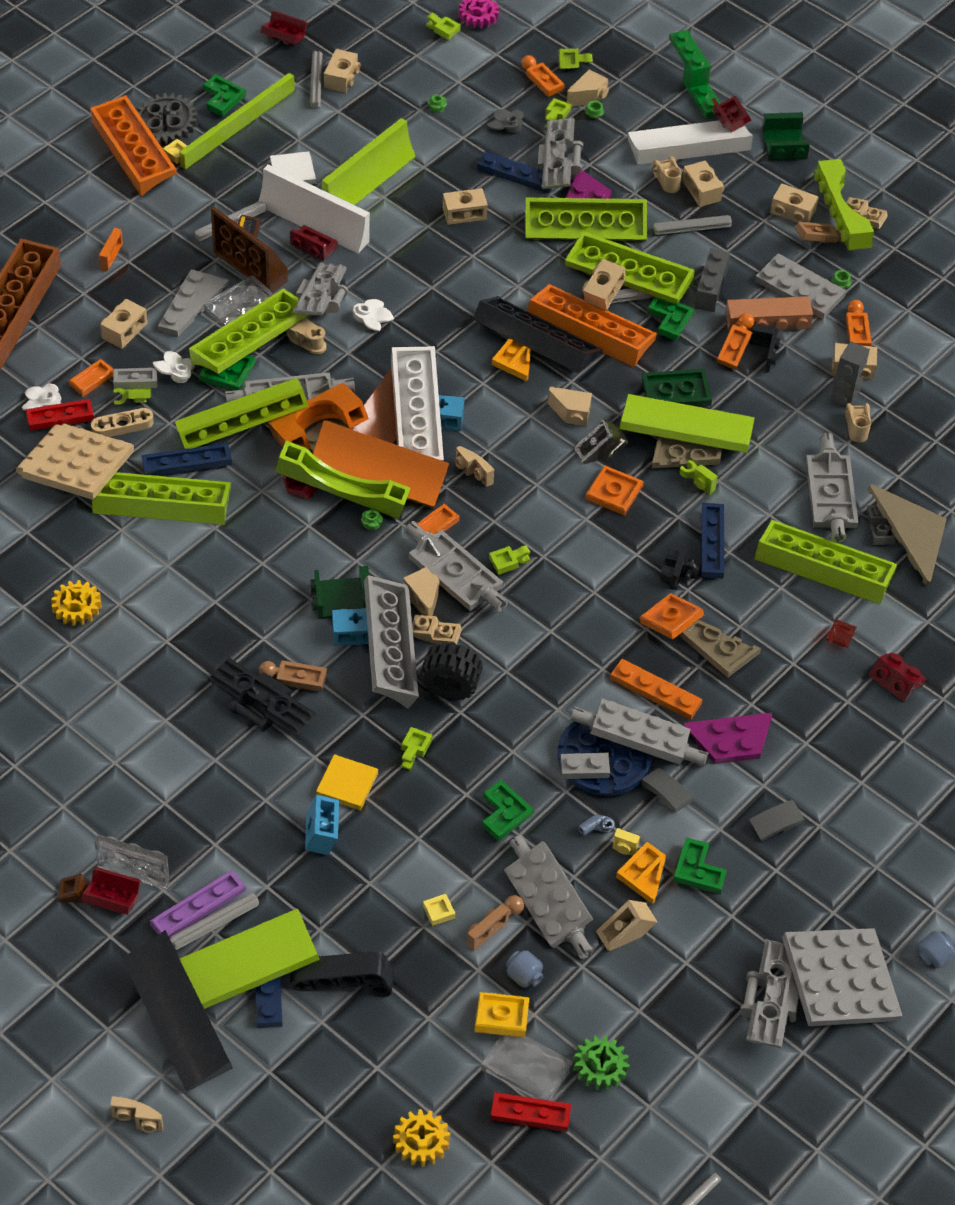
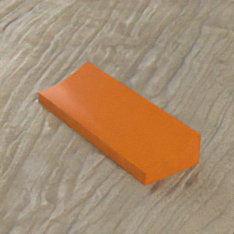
M126 95L90 108L93 125L141 197L160 182L177 175L175 166Z
M548 284L529 301L528 312L603 349L602 353L632 367H635L645 351L656 340L657 333L614 313L589 304L585 300L551 284Z
M326 420L323 421L313 451V455L323 463L345 474L367 480H391L410 487L407 500L433 509L449 463Z

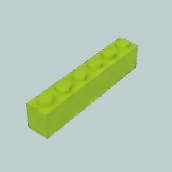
M294 378L175 421L184 448L188 449L207 444L309 406L298 378Z

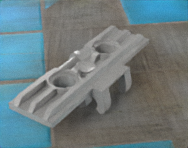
M574 118L547 121L545 144L539 145L538 169L543 170L542 189L570 186L571 175L579 174L582 171L580 157L583 143L581 141H573ZM559 137H563L562 140H560V141H555V139H557V138H559ZM573 153L572 162L568 158H564L568 157V154Z
M324 263L318 264L310 280L304 279L296 292V297L299 300L294 308V312L311 315L338 312L343 297H346L348 294V288L345 285L339 284L346 272V267L341 264L339 266H334L333 264L324 265Z
M765 939L759 972L750 971L747 973L746 980L748 984L744 1004L740 1007V1014L750 1018L746 1041L781 1049L787 1015L790 1022L796 1021L797 1003L800 996L794 982L784 943ZM779 968L783 971L784 975L780 977L774 976L770 970ZM757 985L765 987L764 1002L758 1001L754 1003Z

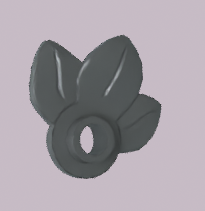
M500 109L493 113L495 120L487 124V127L493 130L506 129L509 133H516L522 129V118L524 115L519 110L510 112Z

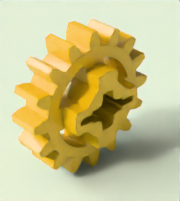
M80 580L76 584L68 581L67 587L61 584V591L55 590L54 597H51L52 612L56 613V619L63 618V624L72 621V626H75L79 621L82 625H85L86 619L93 621L92 615L98 616L99 609L102 608L100 592H97L95 586L90 588L89 582L81 585Z
M419 1109L416 1116L411 1111L408 1112V1120L403 1117L400 1118V1126H395L396 1135H393V1143L397 1144L396 1153L402 1152L403 1161L411 1158V1165L414 1166L416 1161H420L421 1166L425 1167L427 1160L431 1164H435L436 1156L441 1159L444 1157L443 1150L448 1151L449 1142L447 1141H450V1132H447V1123L441 1124L442 1117L440 1115L433 1118L432 1111H429L427 1115H423L422 1109Z

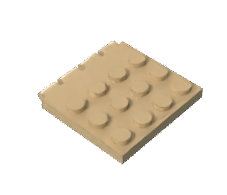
M67 424L62 426L54 425L28 454L26 459L16 468V472L22 475L23 479L93 500L134 452V444Z

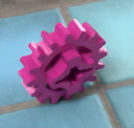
M462 0V4H459L458 17L461 18V22L466 21V26L471 24L473 28L479 26L480 29H483V26L490 27V23L495 24L496 20L499 19V6H497L496 1L492 2V0Z

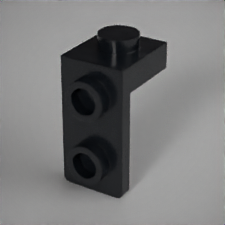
M753 324L750 344L770 348L765 369L766 372H769L770 366L776 363L777 353L774 350L779 349L781 338L777 337V328Z

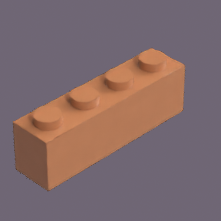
M809 296L727 300L725 311L729 332L732 325L738 326V318L744 313L753 316L754 324L777 328L778 330L810 329L813 318Z

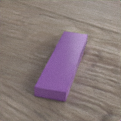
M230 870L151 919L150 925L158 935L166 930L170 938L244 893L246 886Z

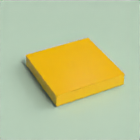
M334 754L316 790V795L337 799L339 804L361 811L378 775V769Z
M479 992L474 1032L525 1038L529 998Z

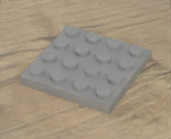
M875 928L785 932L782 936L808 1026L899 1021L903 1017Z

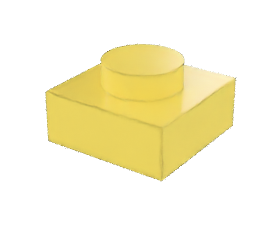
M176 139L164 147L163 150L169 159L178 164L180 162L179 151L187 145Z
M617 828L612 849L617 850L621 854L633 856L638 850L640 836Z
M447 894L423 901L424 910L432 926L455 919V911Z

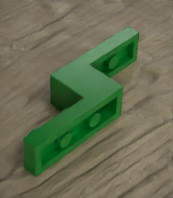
M688 30L671 33L669 40L685 64L682 82L706 119L716 117L712 110L714 104L711 99L715 98L719 105L721 103L709 85L711 65Z

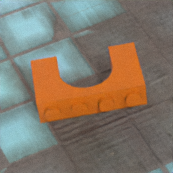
M341 383L307 400L309 407L270 420L267 423L274 439L282 448L285 442L289 441L309 450L311 446L305 429L311 424L326 418H338L349 428H352L369 418L362 400L344 383Z

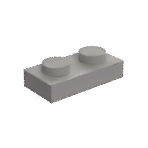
M114 369V389L157 388V369Z
M608 753L561 754L562 779L610 777Z

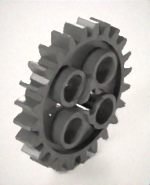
M164 93L163 97H160L156 94V99L149 97V103L143 101V107H137L139 115L160 146L162 143H165V146H167L176 139L183 142V137L190 138L189 133H194V127H197L198 116L196 107L193 106V102L188 101V98L182 100V95L175 97L174 93H172L170 97H167V94ZM164 108H166V111H167V116H166L167 125H168V131H167V132H165V126H164V125H165Z

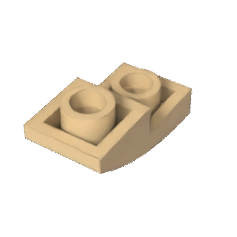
M849 197L846 202L852 210L869 219L873 228L880 229L887 219L886 210L869 207L867 200Z
M459 446L456 448L455 464L458 469H462L467 476L474 473L477 480H481L486 487L494 483V469L488 462L464 447Z
M415 615L412 622L413 637L433 644H441V642L457 644L462 631L460 624L438 622L437 616Z
M112 1096L110 1107L113 1118L121 1121L135 1119L136 1129H141L144 1132L163 1131L162 1115L143 1103Z

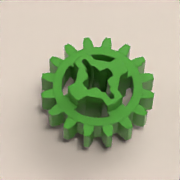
M595 1035L592 1042L586 1038L583 1046L578 1045L573 1058V1062H575L574 1071H580L578 1079L585 1078L587 1080L585 1086L587 1087L591 1083L595 1084V1090H598L600 1085H603L606 1091L609 1090L610 1084L618 1087L620 1080L624 1081L629 1069V1064H627L629 1056L623 1054L624 1046L617 1048V1040L614 1039L611 1043L607 1042V1036H604L603 1040L600 1041Z

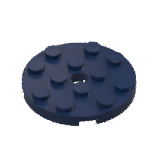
M572 722L564 730L558 745L560 769L561 754L599 753L601 751H607L611 754V757H609V778L568 779V781L582 791L599 796L620 795L639 786L642 783L641 779L648 775L652 762L651 754L590 734L589 726L577 722Z

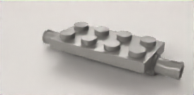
M330 372L245 381L244 390L225 391L226 403L294 378H298L306 400L341 383H344L353 392L355 391L354 378L334 380V378L330 377Z
M823 433L820 435V452L816 455L806 456L813 528H831L832 540L837 542L838 536L839 542H843L846 539L844 528L858 527L850 455H840L836 448H834L833 435L828 433L829 440H827V433Z
M415 521L406 526L405 532L417 541L416 548L409 552V559L420 569L427 567L431 573H435L439 579L440 586L469 611L484 601L491 604L498 612L507 606L508 600L497 593V591L503 588V581L443 530L436 534L429 531L426 532Z
M602 699L598 711L595 713L574 706L570 721L589 726L590 734L679 765L683 760H687L704 767L708 752L689 747L687 741L691 729L636 709L628 708L613 701Z
M522 835L516 836L515 839L518 843H515L512 839L510 845L519 859L505 868L504 871L549 945L555 948L562 942L572 943L579 958H587L586 952L588 951L589 955H591L594 950L584 937V928L593 920L592 916L547 844L542 841L530 849Z

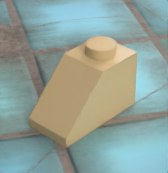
M588 70L568 90L567 103L571 104V107L588 105L591 101H600L602 98H605L609 91L608 78Z
M550 387L548 405L565 423L587 426L592 393Z
M425 567L404 577L403 584L409 586L410 601L421 615L433 616L440 582L437 575L431 573Z
M628 900L596 932L606 949L612 951L641 938L657 923V920L646 903Z

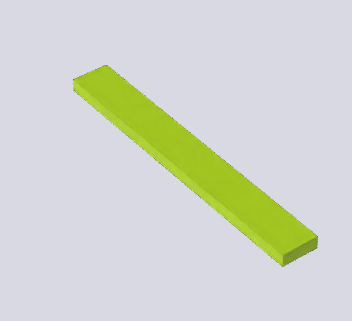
M288 73L179 151L180 166L186 170L294 92V75Z

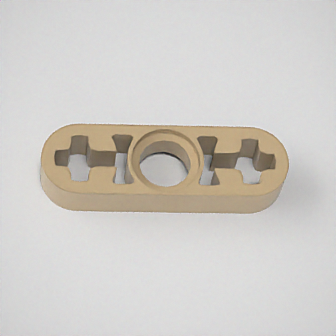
M140 408L97 417L91 422L92 432L107 437L146 430L153 426V413L150 409ZM122 420L128 422V424L125 426L117 425V423Z

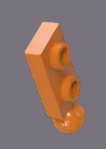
M527 55L523 57L521 66L526 70V75L548 97L564 90L565 84L543 62L536 65V60L533 56Z
M852 300L847 306L848 313L846 314L848 340L861 346L871 347L868 314L862 313L864 306L861 301Z
M744 313L738 318V326L732 325L717 358V363L734 370L737 369L752 335V332L748 331L754 324L752 315Z

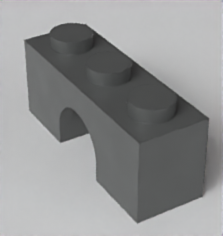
M710 248L697 289L695 308L715 312L721 285L724 283L728 270L730 252Z
M849 342L839 359L831 401L845 407L847 403L853 405L861 391L863 378L860 375L867 364L870 349L854 342Z

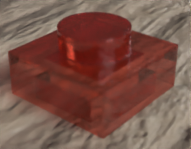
M835 619L828 633L827 641L848 649L857 627Z

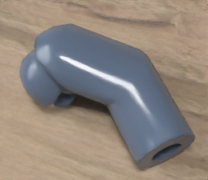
M594 815L578 825L577 828L580 834L585 836L593 830L610 832L614 828L615 822L610 817Z

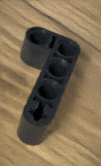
M380 952L319 956L320 960L291 972L290 987L296 991L366 986L370 994L376 997H388L392 994L394 969L387 957Z

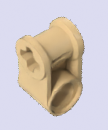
M671 156L667 160L662 161L653 160L652 170L663 190L668 193L678 192L680 190L682 172L676 164L674 157Z
M307 318L302 319L287 330V335L294 344L301 346L312 354L318 355L325 352L327 348L324 342L325 330Z
M847 403L845 417L848 424L849 437L854 442H865L868 439L871 426L869 403H865L864 406Z

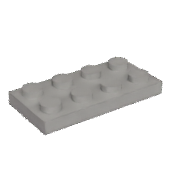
M779 253L755 277L756 283L782 297L809 296L813 314L822 319L846 296L847 291Z

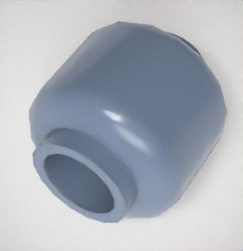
M932 931L918 944L920 951L918 957L927 967L931 964L933 967L940 968L954 956L955 943L944 931L941 933Z
M527 950L522 952L516 951L506 963V967H508L507 975L522 988H527L530 985L536 986L543 978L541 973L543 963Z

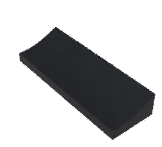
M499 296L480 300L473 320L577 373H580L590 362L599 358L603 349Z
M166 930L143 946L123 956L122 960L186 1092L233 1069Z

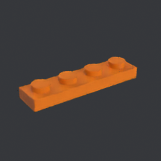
M624 659L620 660L610 674V680L689 720L693 718L702 705L701 698Z

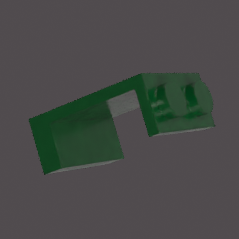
M803 112L764 113L762 132L769 160L808 159L810 142L804 141L802 133Z
M359 566V578L321 581L319 570H314V579H310L311 593L316 594V597H312L313 611H318V620L332 619V610L366 608L364 579L369 575L368 566Z

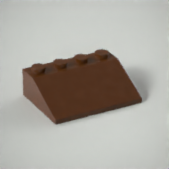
M213 206L211 208L213 253L268 294H272L288 283V269L275 252Z

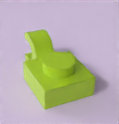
M434 13L427 16V19L430 21L426 26L429 29H434L435 33L447 40H450L460 31L461 25L446 16L443 19Z
M578 48L558 50L559 69H578L579 63L592 62V54H579Z
M554 98L546 108L545 120L565 119L571 111V104Z
M115 388L113 392H120L122 394L121 400H114V404L117 405L123 404L126 399H134V402L140 403L147 402V398H151V388Z
M689 460L687 462V468L689 469H685L683 466L680 467V475L685 478H694L693 483L699 489L704 490L709 495L715 491L718 476L702 464L697 466L695 462Z
M508 546L489 553V559L497 574L500 575L519 568V563L525 564L529 562L530 558L528 555L530 551L527 546H522L514 551Z
M410 728L402 743L401 750L405 751L402 760H404L401 765L402 768L411 770L416 755L424 757L432 742V734Z

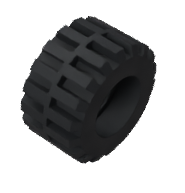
M452 642L436 643L427 651L420 672L421 683L436 696L451 700H465L472 697V694L476 692L483 663L479 660L480 657L473 653L474 651L465 648L463 645H457Z

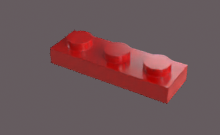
M90 399L26 409L30 431L54 427V425L62 426L63 424L69 425L93 421L94 419Z
M495 1092L490 1120L568 1132L571 1104Z

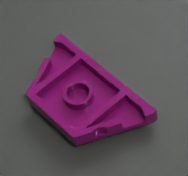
M582 170L579 174H576L566 198L610 199L612 190Z
M772 713L684 723V727L691 729L690 734L696 740V745L701 750L708 752L707 757L714 764L760 759L771 723Z

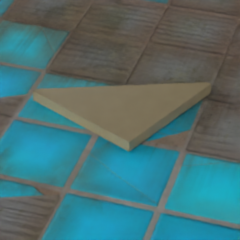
M870 484L867 491L875 498L876 506L882 516L889 521L893 534L899 544L904 546L908 553L907 557L914 569H918L923 578L922 582L924 585L928 586L932 579L947 519Z

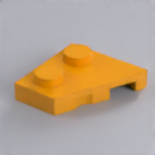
M509 338L493 357L492 365L527 381L531 349Z
M646 842L617 871L616 878L653 904L656 899L666 855L649 842Z

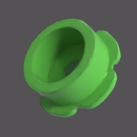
M438 94L431 96L428 100L430 110L436 113L442 112L447 105L446 99Z
M599 101L589 102L585 113L593 119L603 116L602 103Z
M845 270L835 272L834 277L831 279L832 283L843 289L848 288L852 283L851 275Z
M367 510L362 514L361 522L368 530L378 529L383 522V516L377 510Z

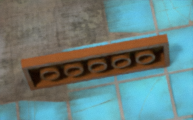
M390 368L364 404L369 419L349 429L395 444L397 439L392 369Z

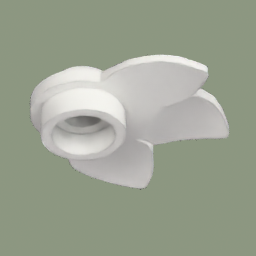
M377 299L367 300L364 304L358 303L352 310L356 321L364 323L367 328L374 331H380V323L393 321L394 318L392 313L383 307L384 303Z
M172 351L164 353L163 361L153 362V366L159 372L171 375L172 380L178 383H185L191 377V371L195 367V365L191 364V359H182L178 353Z
M46 384L43 388L39 386L28 388L25 391V395L29 400L22 406V410L26 411V409L61 404V395L58 393V387L54 384Z

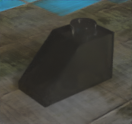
M603 420L574 448L582 463L587 464L614 456L628 441L619 426Z

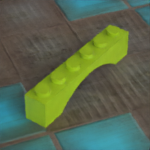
M841 159L818 161L817 169L814 170V179L818 181L820 193H823L825 204L830 208V215L835 220L836 229L841 233L842 242H845L848 250L872 248L874 230L869 219L852 210L841 196L840 191L844 187L846 169Z
M289 441L285 442L275 472L398 519L411 489L391 480H367L345 474L323 463L307 448Z

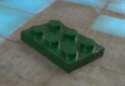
M705 369L642 373L641 379L645 397L696 407L711 406L712 398Z

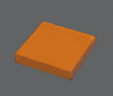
M604 465L586 493L585 500L625 516L642 489L644 481Z
M670 593L639 618L641 624L674 639L704 616V611L702 608Z

